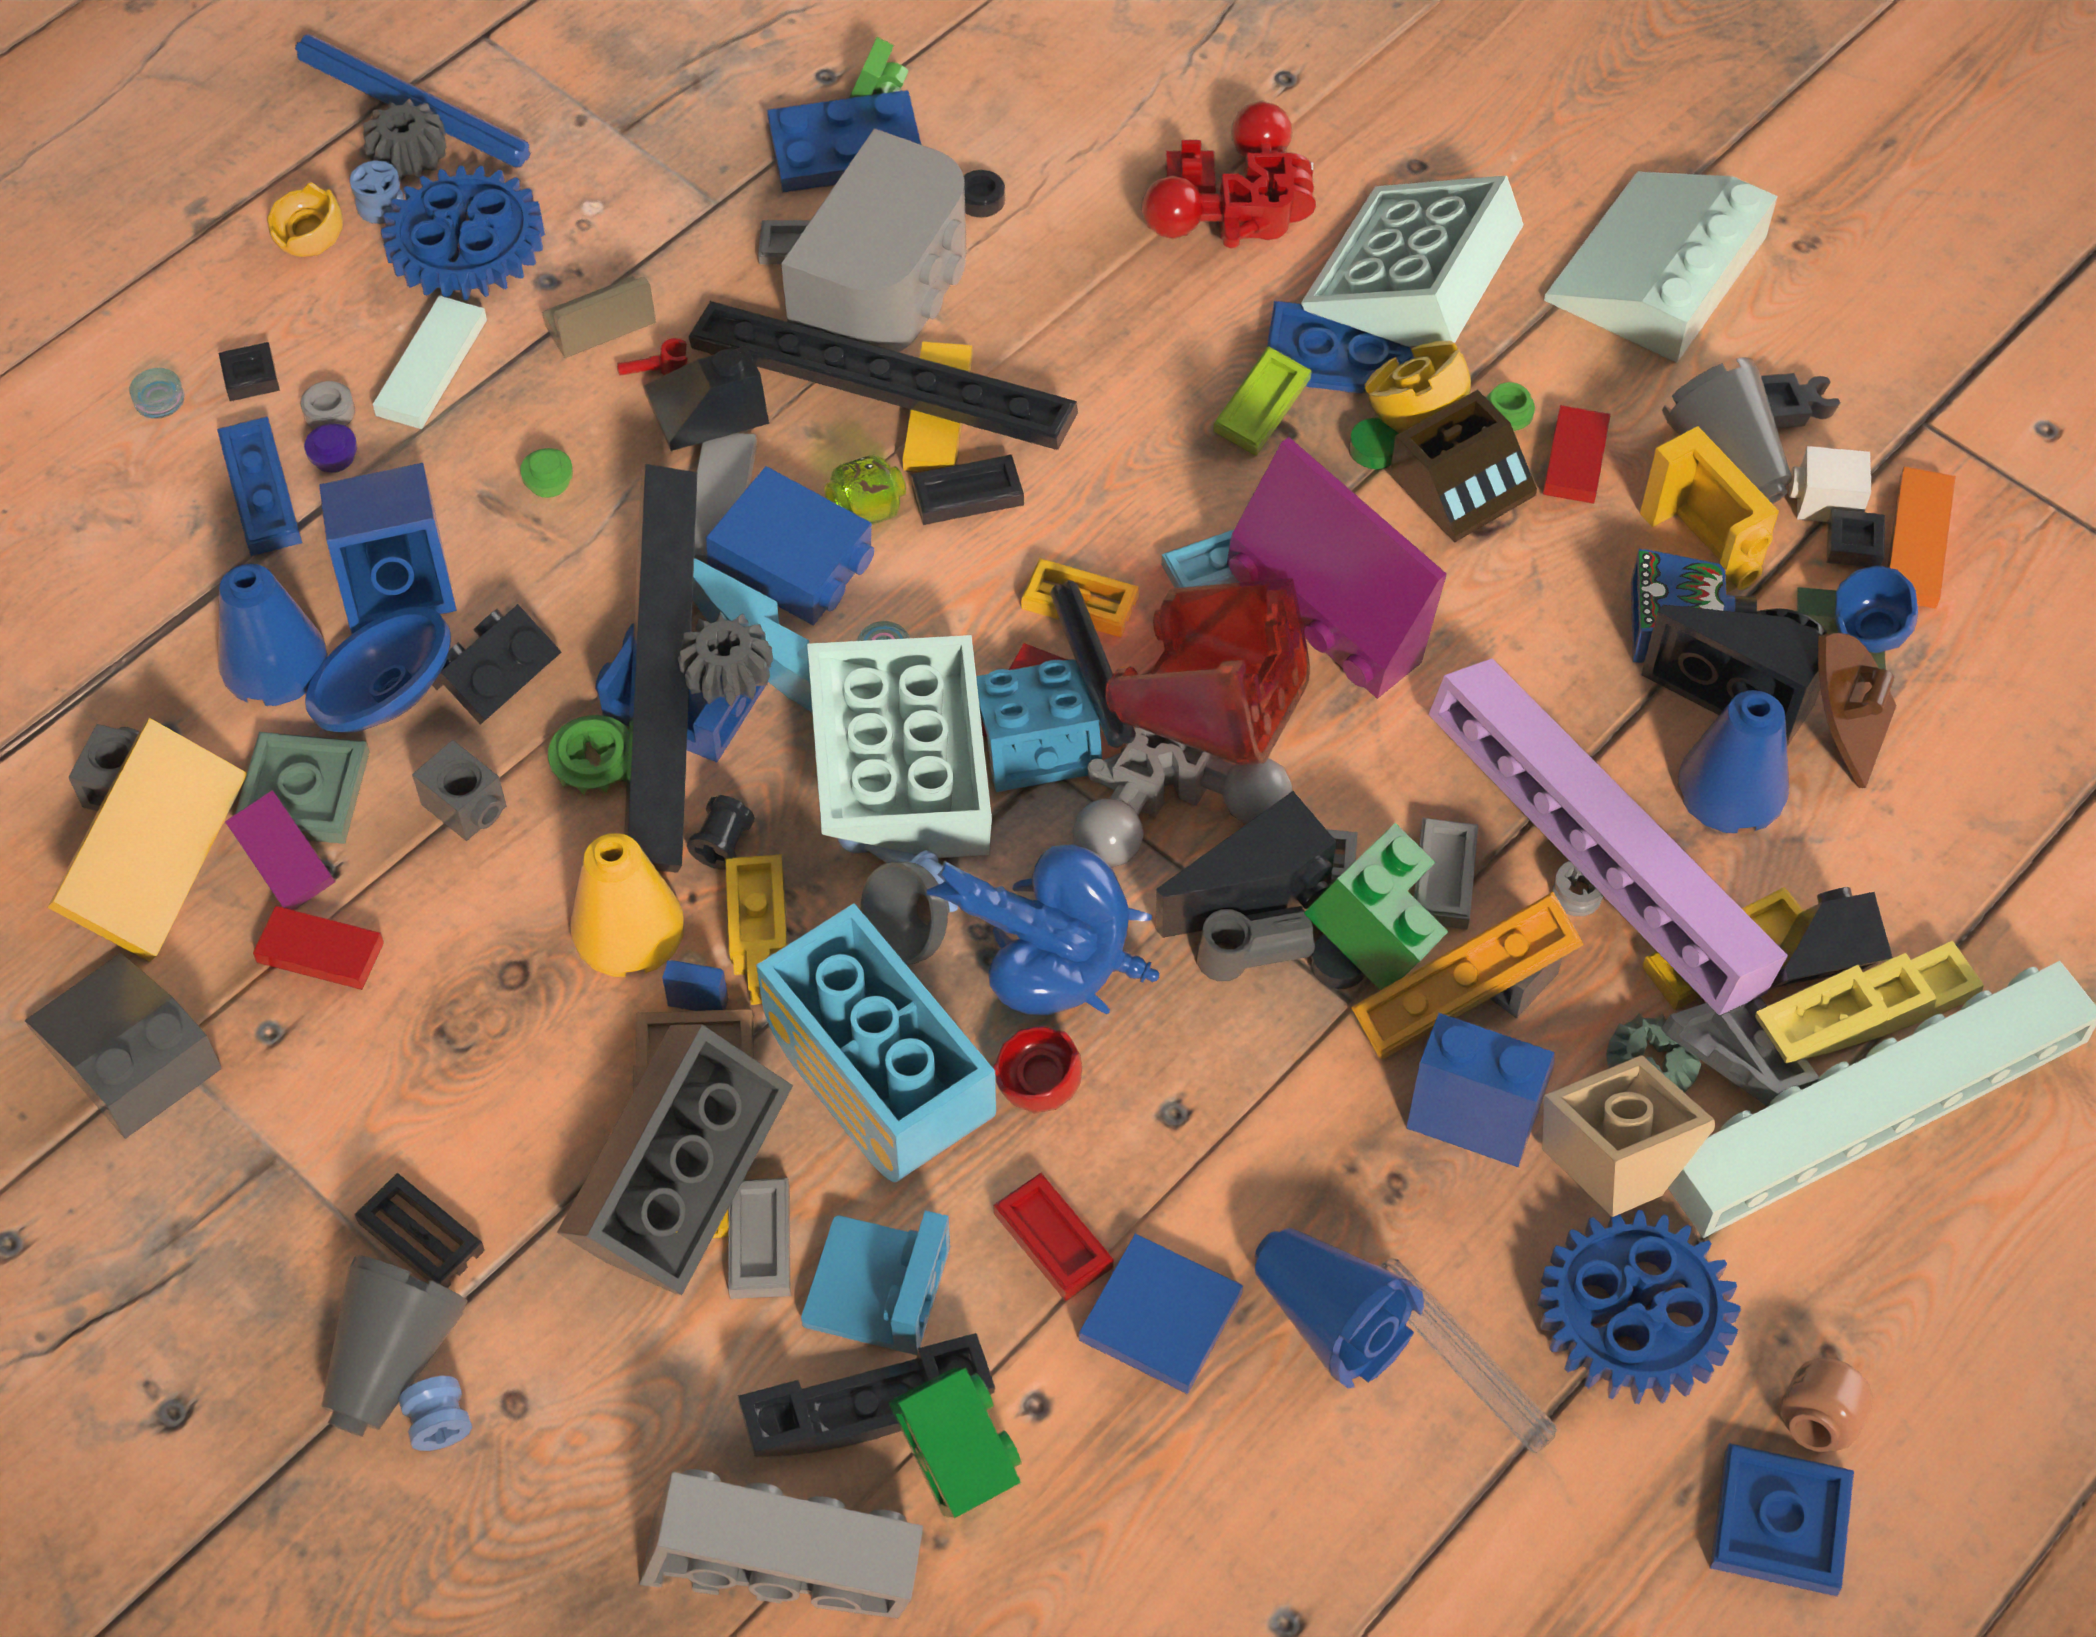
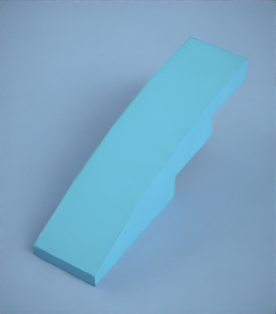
M694 558L693 602L709 623L716 622L721 611L727 618V621H733L743 613L749 622V626L760 624L765 632L766 641L772 647L773 662H771V667L769 668L770 677L768 682L787 698L812 712L807 650L809 640L779 624L777 601Z

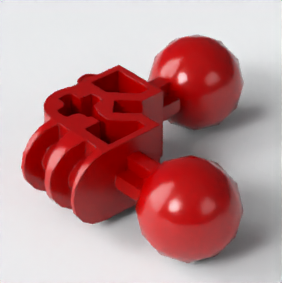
M1263 100L1246 105L1237 113L1231 129L1232 141L1237 152L1246 158L1243 176L1240 174H1222L1219 193H1200L1198 188L1191 182L1177 176L1158 179L1148 187L1142 201V214L1148 228L1159 236L1175 239L1187 236L1198 226L1200 221H1219L1220 238H1223L1225 247L1233 249L1239 246L1240 240L1243 238L1278 239L1287 232L1289 223L1299 222L1313 214L1316 208V200L1312 195L1314 184L1310 176L1312 172L1311 162L1301 154L1284 153L1292 139V124L1287 113L1279 106ZM1268 189H1270V196H1269V198H1268V196H1267V190H1268Z

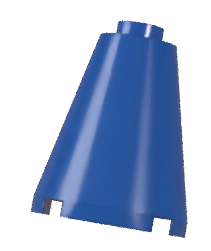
M258 564L237 566L224 575L219 586L218 669L225 687L240 700L248 702L247 698L263 700L265 706H278L299 699L307 693L314 674L328 656L323 636L271 571Z
M1751 690L1736 695L1682 761L1678 774V787L1680 785L1684 796L1683 803L1688 812L1705 826L1724 833H1738L1739 828L1756 827L1755 831L1766 828L1781 815L1789 796L1786 721L1781 703L1768 693Z
M1286 1228L1280 1232H1271L1260 1242L1256 1249V1276L1331 1376L1347 1388L1355 1387L1352 1379L1358 1376L1367 1382L1377 1378L1396 1360L1409 1343L1414 1331L1407 1327L1406 1324L1412 1310L1422 1315L1424 1308L1423 1292L1410 1280L1294 1228Z

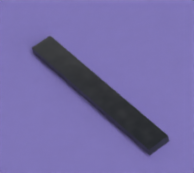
M710 301L688 336L692 349L715 355L717 352L725 349H737L747 346L757 367L1059 450L1078 414L1077 401L713 301Z
M645 464L641 472L624 834L633 838L639 844L657 871L678 873L682 867L689 702V688L686 685L684 674L680 672L678 657L680 656V651L683 650L682 640L684 639V633L691 632L698 472Z

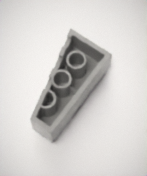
M690 1469L684 1471L683 1474L672 1472L654 1513L640 1585L662 1588L664 1576L687 1578L693 1582V1592L719 1595L720 1588H731L735 1585L748 1586L749 1591L756 1595L757 1600L774 1603L797 1600L800 1593L812 1595L811 1604L816 1608L897 1619L911 1601L923 1526L906 1522L907 1519L904 1515L890 1510H873L869 1514L845 1509V1505L841 1501L830 1497L815 1496L808 1498L806 1501L783 1496L781 1489L765 1483H750L745 1487L720 1482L721 1479L716 1474L705 1470Z

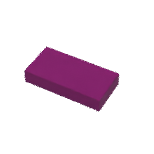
M273 790L225 821L283 908L295 910L336 882Z

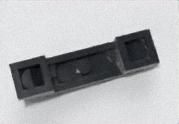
M977 1333L920 1347L917 1351V1359L801 1389L799 1380L738 1395L739 1406L754 1457H778L814 1453L850 1446L900 1432L902 1430L888 1402L952 1368H966L969 1376L977 1373L985 1383L990 1395L995 1392V1385Z

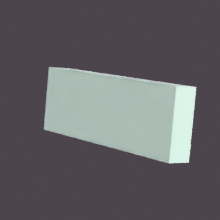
M439 296L374 401L375 415L422 429L486 323L485 309Z

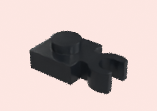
M1794 373L1761 376L1777 428L1805 426L1811 416L1817 419L1830 418L1840 405L1839 398L1825 399L1821 397L1831 383L1828 377L1816 376L1811 378L1807 384L1800 385Z

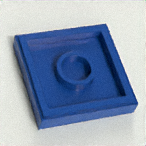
M1134 1234L1079 1332V1341L1188 1394L1242 1295L1243 1285L1142 1236Z
M1729 1443L1724 1455L1710 1568L1838 1596L1842 1589L1854 1470Z

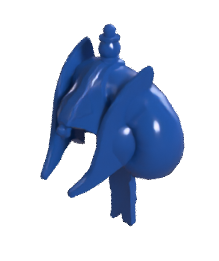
M1074 844L1052 846L1038 859L1032 878L1014 883L1013 891L1034 892L1037 900H1030L1009 892L1003 886L995 888L988 882L947 862L943 864L942 870L937 874L944 882L927 889V895L937 896L959 906L967 914L979 917L995 926L993 929L994 937L1001 949L993 958L989 968V985L998 999L1012 1010L1027 1015L1048 1016L1077 1007L1086 1002L1100 1012L1108 1014L1110 1013L1109 1007L1096 993L1106 983L1112 972L1119 971L1125 973L1129 978L1140 979L1142 983L1145 979L1151 982L1159 979L1158 970L1150 968L1152 962L1146 963L1140 956H1132L1123 947L1127 937L1129 920L1150 921L1152 915L1128 907L1126 897L1113 869L1099 855L1085 847ZM1006 933L1015 934L1019 939L1012 941Z

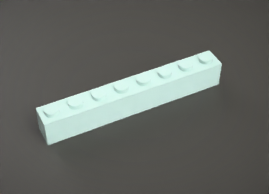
M2061 961L2040 971L2037 967H2030L2015 976L2008 984V987L1994 994L1989 990L1982 991L1970 998L1960 1011L1946 1018L1943 1014H1937L1928 1018L1916 1028L1914 1034L1898 1042L1895 1038H1888L1872 1048L1865 1059L1851 1066L1847 1062L1838 1063L1825 1071L1817 1083L1803 1090L1799 1086L1790 1087L1777 1095L1771 1101L1769 1107L1753 1115L1749 1110L1736 1114L1723 1124L1719 1132L1705 1140L1668 1189L1702 1238H1705L2087 1043L2096 1028V1005Z

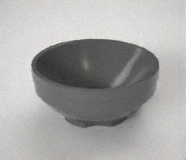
M891 862L875 869L867 879L861 897V912L906 965H911L928 959L938 950L946 933L950 908L948 901L937 896L927 895V889L938 885V882L924 867L911 862ZM921 894L929 900L931 920L928 925L921 921L917 912V903Z

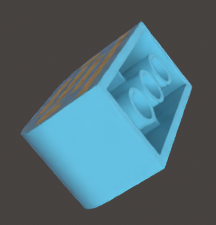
M855 903L756 965L764 1014L781 1049L796 1071L865 1157L888 1180L898 1182L996 1115L995 1070Z

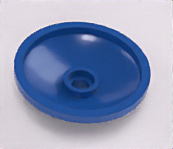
M426 607L400 609L366 624L338 645L314 674L307 689L305 699L308 714L319 727L332 732L362 731L401 716L424 697L442 671L448 657L451 642V632L448 624L438 612Z

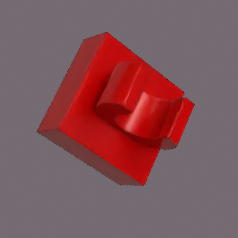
M1181 140V151H1166V177L1177 176L1184 178L1195 185L1200 193H1216L1214 150L1201 151V140Z

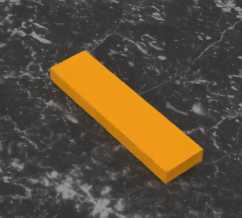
M1551 892L1351 1008L1378 1057L1383 1060L1432 1032L1439 1013L1457 1018L1578 949L1584 943L1554 892Z

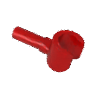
M679 338L668 339L661 345L660 355L617 363L619 375L660 370L665 376L688 364V357H686L687 343Z

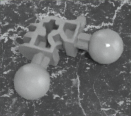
M1180 709L1173 711L1169 718L1163 716L1148 717L1135 727L1136 737L1134 741L1122 748L1121 753L1105 760L1093 759L1088 763V777L1090 780L1114 789V793L1110 798L1090 802L1078 813L1072 830L1074 844L1096 853L1111 868L1124 865L1138 853L1144 836L1142 823L1138 817L1139 813L1142 811L1154 817L1157 816L1164 805V786L1173 784L1179 799L1196 806L1206 789L1222 794L1230 814L1240 822L1247 824L1293 791L1291 781L1284 767L1270 758L1255 756L1240 760L1235 765L1223 761L1230 740L1229 728L1222 726L1212 734H1209L1208 720L1196 717L1187 724H1184L1183 711Z

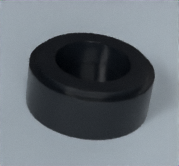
M974 170L963 175L965 213L967 215L979 218L989 217L998 213L1005 204V184L999 175L988 170Z
M1325 934L1317 939L1314 944V953H1312L1311 968L1315 977L1322 984L1334 989H1347L1363 980L1365 974Z

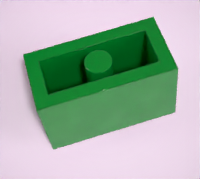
M952 1368L888 1402L943 1516L955 1519L1021 1483L1015 1467L1021 1464V1458L1008 1433L1005 1430L997 1433L987 1413V1410L994 1407L993 1401L985 1383L977 1373L969 1376L966 1368Z

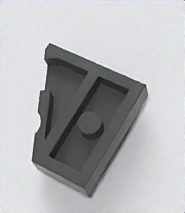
M1761 997L1721 1015H1718L1708 1003L1670 1014L1661 1027L1669 1038L1766 1106H1769L1771 1101L1784 1090L1793 1086H1799L1803 1090L1817 1083L1820 1078L1806 1059L1785 1063L1755 1018L1757 1011L1768 1007Z

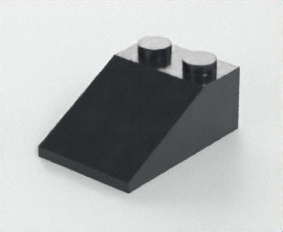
M1663 604L1656 617L1641 675L1717 715H1720L1730 701L1742 692L1756 690L1768 693L1775 697L1784 709L1788 746L1815 706L1820 692L1818 637L1823 634L1788 617Z
M1292 791L1156 889V930L1162 938L1202 931L1206 919L1212 913L1219 910H1234L1245 916L1300 905L1304 909H1308L1330 887L1337 841L1296 793Z

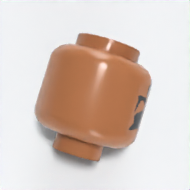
M1816 1358L1805 1362L1795 1372L1782 1399L1780 1414L1791 1436L1803 1447L1815 1452L1839 1451L1848 1448L1859 1437L1870 1413L1873 1395L1868 1382L1849 1364L1835 1359Z

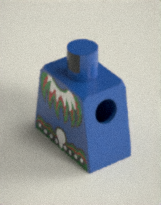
M1647 549L1638 550L1631 577L1633 662H1645L1656 617L1663 604L1751 614L1757 612L1756 597L1726 595L1725 568L1720 564Z

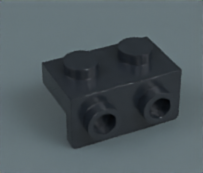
M519 604L505 616L498 609H495L473 629L480 638L467 649L459 642L449 650L446 663L432 685L436 690L444 685L480 725L561 653L560 649Z

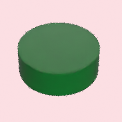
M1380 418L1364 419L1352 429L1349 445L1350 454L1363 467L1370 469L1389 467L1392 464L1395 436L1399 433L1382 422Z

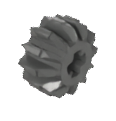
M409 98L403 105L396 106L389 101L387 110H373L372 119L364 123L363 136L366 157L370 161H385L393 165L398 172L400 182L406 175L411 174L420 179L424 169L437 170L438 161L446 157L445 150L447 145L444 124L440 121L438 114H433L428 103L415 106Z
M721 611L714 623H709L699 618L696 632L684 633V639L682 640L683 650L680 651L678 661L680 672L684 674L686 685L690 689L691 694L703 692V698L706 699L709 705L719 697H725L726 702L732 707L736 696L741 694L753 700L756 686L768 685L770 677L769 668L771 667V662H773L772 647L766 641L765 632L762 630L761 625L749 626V622L743 613L733 621H727V618Z

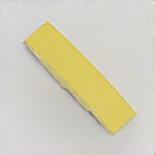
M1950 941L1912 960L1906 953H1903L1865 972L1861 970L1859 965H1856L1757 1011L1755 1018L1785 1063L1838 1051L1927 1020L1934 1015L1941 1014L1966 1003L1970 998L1983 991L1984 984L1955 943Z

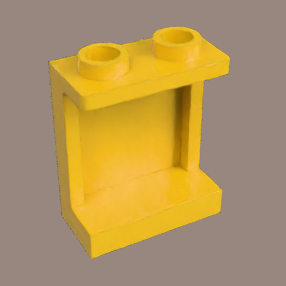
M1697 426L1656 448L1640 515L1652 528L1678 515L1720 560L1719 564L1725 568L1726 594L1736 588L1744 590L1750 587L1763 572L1762 565L1768 546L1773 540L1772 533L1779 510Z

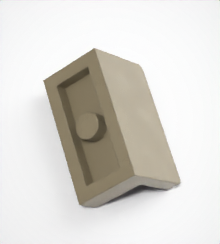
M633 276L542 311L545 326L564 358L656 323L651 286L646 277L635 279Z

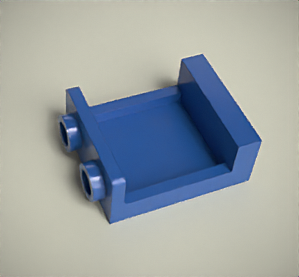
M634 623L631 624L624 636L621 650L612 663L607 662L602 667L596 680V691L599 695L603 716L614 718L628 727L630 722ZM756 686L753 700L741 694L736 696L732 707L726 702L725 697H719L709 705L706 699L703 698V692L691 694L689 689L687 751L718 762L765 686Z

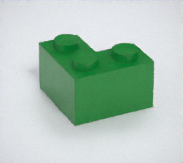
M1396 823L1372 844L1304 912L1380 990L1403 978L1448 933L1429 911L1408 892L1436 862Z

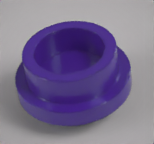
M325 424L309 433L304 443V449L308 460L324 472L334 473L342 471L351 465L357 451V441L354 433L348 427L341 424Z

